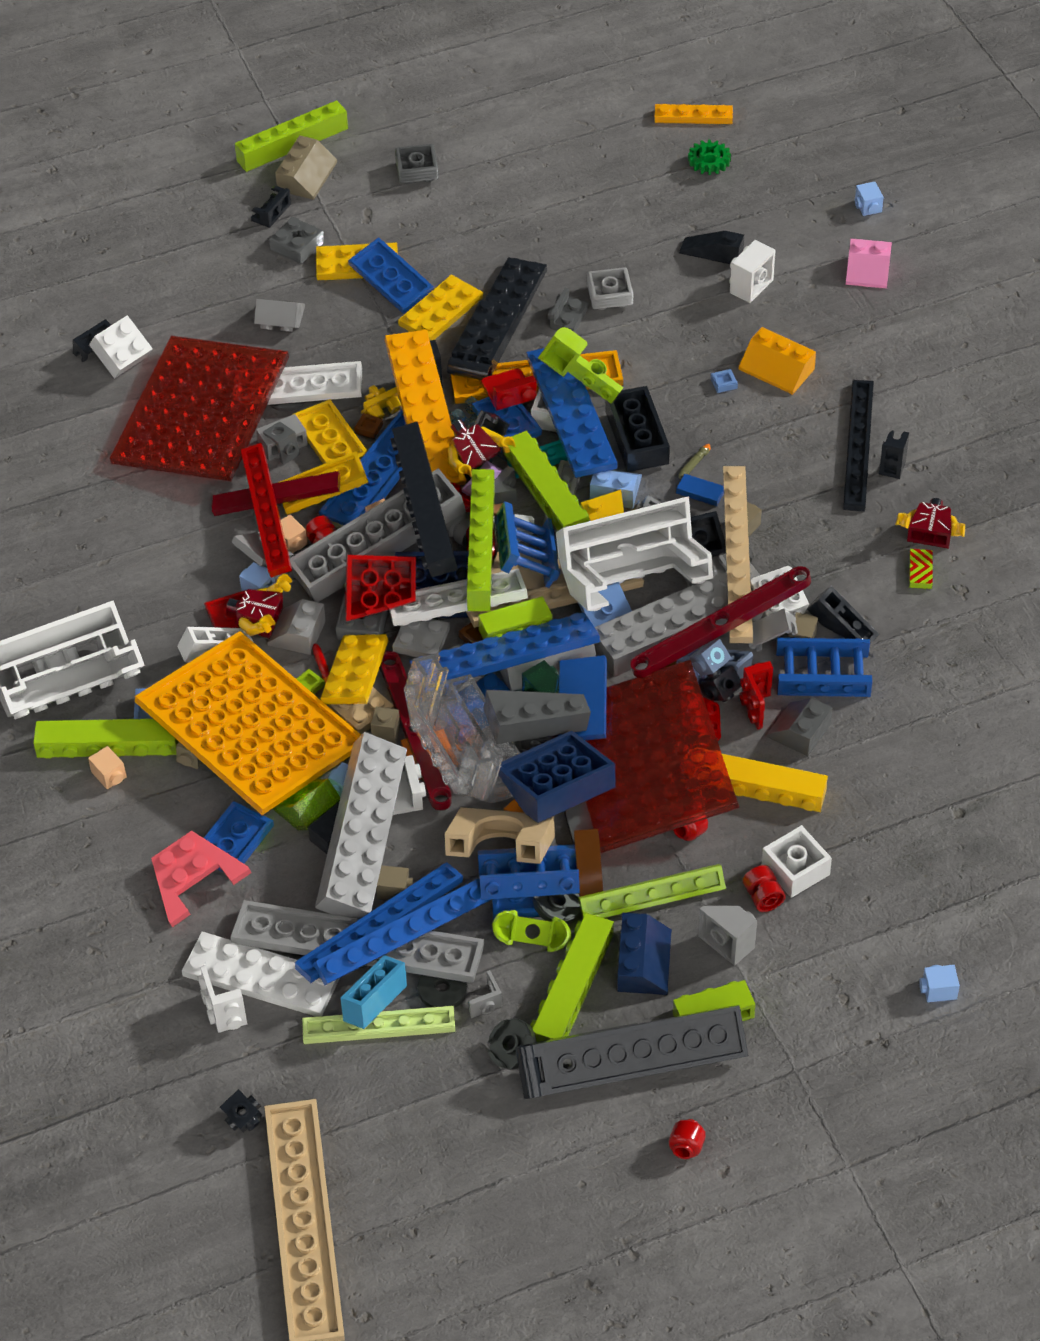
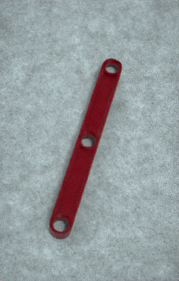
M803 566L795 567L635 656L630 663L633 675L637 678L648 677L807 588L811 584L809 569ZM798 575L806 576V578L802 581H796L794 579ZM719 619L727 620L723 625L715 624ZM640 663L647 664L645 669H636V666Z
M386 651L380 665V670L395 709L399 710L400 723L415 763L420 765L421 780L424 782L428 799L435 810H446L452 804V795L400 656L396 652ZM387 660H394L396 662L393 665L384 664ZM413 726H418L421 728V730L418 732H411L409 728ZM443 795L447 797V800L438 802L435 798Z

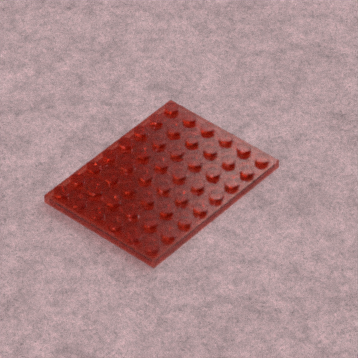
M171 336L110 456L111 464L231 482L242 460L241 449L248 447L289 359L288 351Z
M691 660L654 671L645 677H636L607 687L606 738L585 740L615 763V788L586 801L593 829H598L601 853L740 808Z

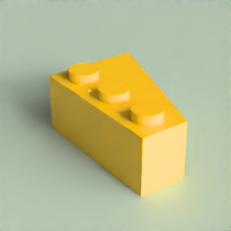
M618 490L581 502V508L587 511L589 521L624 513L622 492Z

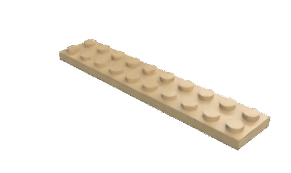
M316 1099L265 1106L289 1341H345Z

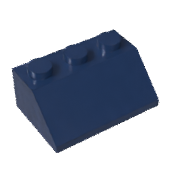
M622 913L617 992L668 995L672 929L648 914Z

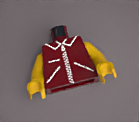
M458 420L450 426L457 437L449 443L448 463L458 473L459 480L462 481L466 474L472 477V469H476L495 457L501 451L500 447H503L505 453H509L510 449L508 446L516 447L514 439L510 436L503 437L490 429L480 427L478 424L467 429L462 420Z
M932 498L930 503H919L917 509H913L908 514L898 513L895 525H901L907 529L909 527L907 542L949 549L951 536L965 537V524L958 523L956 517L951 515V508L943 506V501L939 498Z
M282 574L278 577L277 583L270 587L246 590L241 601L230 598L227 603V612L236 613L237 626L249 636L260 635L270 639L283 610L282 592L283 590L285 592L290 591L291 585L289 583L292 582V579L288 574Z

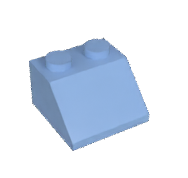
M617 470L593 474L590 483V499L621 490L623 507L633 509L642 474Z

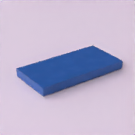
M379 237L348 260L349 265L403 314L434 290L433 285Z
M606 656L561 660L559 693L584 694L591 711L587 731L575 733L584 740L606 738Z

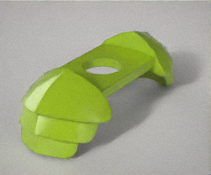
M516 910L497 914L492 923L496 938L507 945H512L513 941L547 946L548 952H554L563 949L571 939V931L568 924L558 917H553L552 922L519 917ZM531 924L537 925L540 929L539 936L534 939L528 938L526 935V928Z

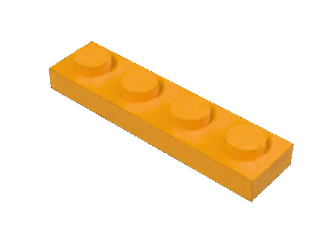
M655 104V123L732 124L733 105Z

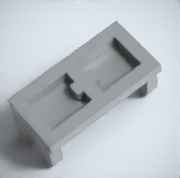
M783 608L753 622V643H749V648L752 650L756 649L758 652L762 650L763 643L780 635L791 632L793 636L798 633L796 617Z

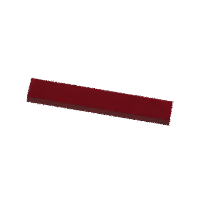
M339 471L273 483L276 502L280 504L340 492L341 476ZM249 488L213 495L212 513L214 516L254 509Z

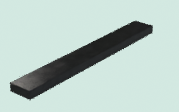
M854 379L852 381L843 510L865 512L874 381Z

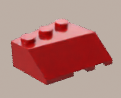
M347 555L345 588L346 622L416 601V557Z

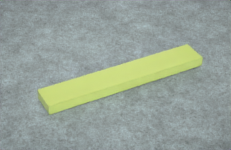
M454 1006L382 1011L365 1029L344 1022L343 1015L302 1018L304 1044L455 1032Z

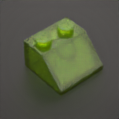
M315 779L273 809L298 831L308 830V826L339 802L341 797L329 779Z

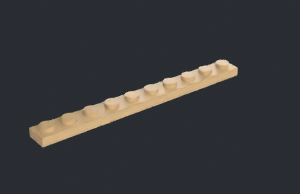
M723 466L728 604L751 592L745 466ZM752 619L729 631V643H753Z

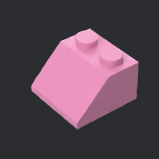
M851 239L846 285L887 289L892 242Z

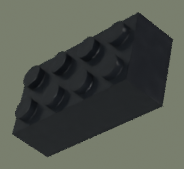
M643 386L621 390L612 403L605 400V412L627 472L668 465L670 445L648 387Z

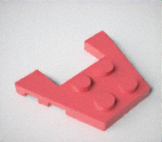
M190 831L151 858L167 918L172 927L191 915L178 896L203 878L221 868L230 882L235 885L251 874L247 865L193 831Z

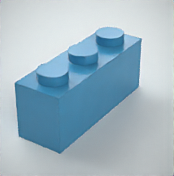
M386 955L376 962L341 997L343 1021L365 1029L407 987L405 963Z

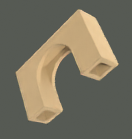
M460 807L445 832L446 856L470 857L476 845L481 841L494 837H508L516 839L517 862L541 864L555 837L554 816L537 823L526 813Z

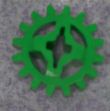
M708 139V143H705L703 140L700 141V145L694 143V148L690 147L688 153L689 166L694 167V171L701 170V174L704 172H708V175H711L712 172L719 174V170L725 171L726 167L730 166V148H725L724 143L719 145L717 140L711 143L710 139Z

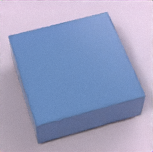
M731 369L711 373V381L717 393L738 388V383Z

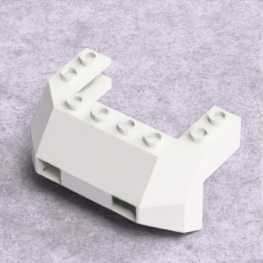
M689 496L565 527L556 532L558 559L569 593L587 611H598L602 607L609 606V601L598 592L607 589L608 584L616 582L620 584L631 578L639 579L647 574L663 573L666 569L675 568L692 584H701L705 580L713 578L711 553L692 538Z
M114 601L0 641V701L7 717L14 716V719H18L28 715L29 711L33 709L37 713L48 709L47 704L56 701L57 705L70 701L69 696L78 693V696L81 697L92 693L91 688L100 686L103 689L114 685L112 680L122 676L128 679L141 673L140 669L145 666L135 639L129 641ZM95 640L99 651L80 658L75 646ZM32 662L36 674L21 679L17 667Z

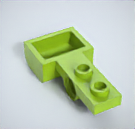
M562 327L558 329L538 359L563 377L569 372L603 399L612 403L623 387L606 375L607 367L604 362L598 359L588 362L580 356L587 346L586 340L569 328Z

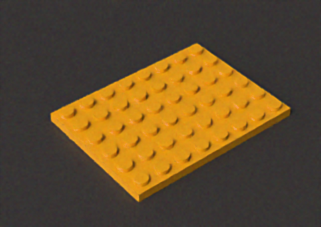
M241 631L135 696V703L261 815H264L350 757L354 742L361 736L359 732Z

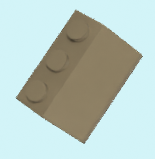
M299 135L275 172L277 186L290 189V194L314 200L337 164V159L318 140Z

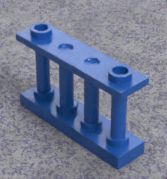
M504 501L494 517L501 571L509 574L513 566H522L543 574L545 587L550 588L553 581H556L560 575L552 519L547 518L542 527L515 517L512 504ZM516 527L537 534L538 538L521 532ZM518 540L539 547L540 551L520 544ZM519 553L540 560L542 564L521 557Z
M777 638L776 656H784L785 674H778L777 695L871 697L872 675H864L863 657L869 656L870 639ZM793 656H807L808 674H794ZM816 656L830 657L831 675L817 674ZM840 657L854 658V675H840Z
M575 844L550 846L541 864L517 862L516 848L478 851L481 900L580 893L579 869H576ZM508 872H511V874H497V873H508Z

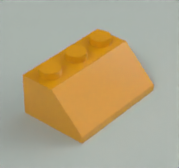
M761 327L751 338L740 362L739 370L793 395L815 370L816 351Z

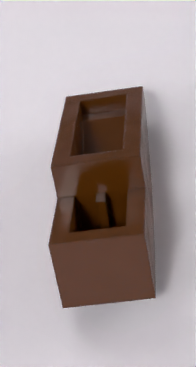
M598 829L574 830L576 869H579V897L602 892L603 879Z

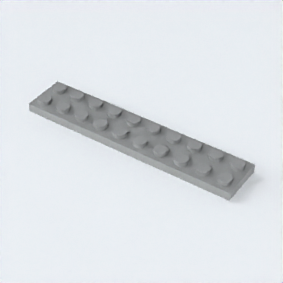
M244 900L231 934V942L238 945L306 955L359 919ZM430 931L386 954V956L404 962L406 972L474 983L484 948V939ZM380 957V958H378V959H376V960H374V961H372V962L366 964L365 966H371V967H372V966H373L376 962H378L382 957Z

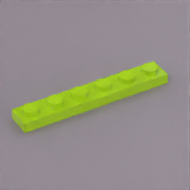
M716 864L581 896L578 899L582 919L586 913L606 918L726 889L722 865Z

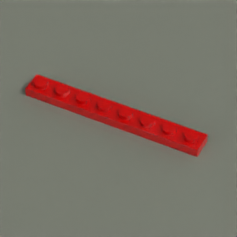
M258 443L241 449L267 569L272 578L292 571L264 447L262 443Z

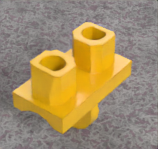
M375 385L370 386L368 389L369 394L365 395L366 402L363 403L364 409L361 410V413L384 418L385 414L382 410L384 407H387L391 414L398 412L401 409V403L398 399L397 387L385 391L384 387L378 389Z

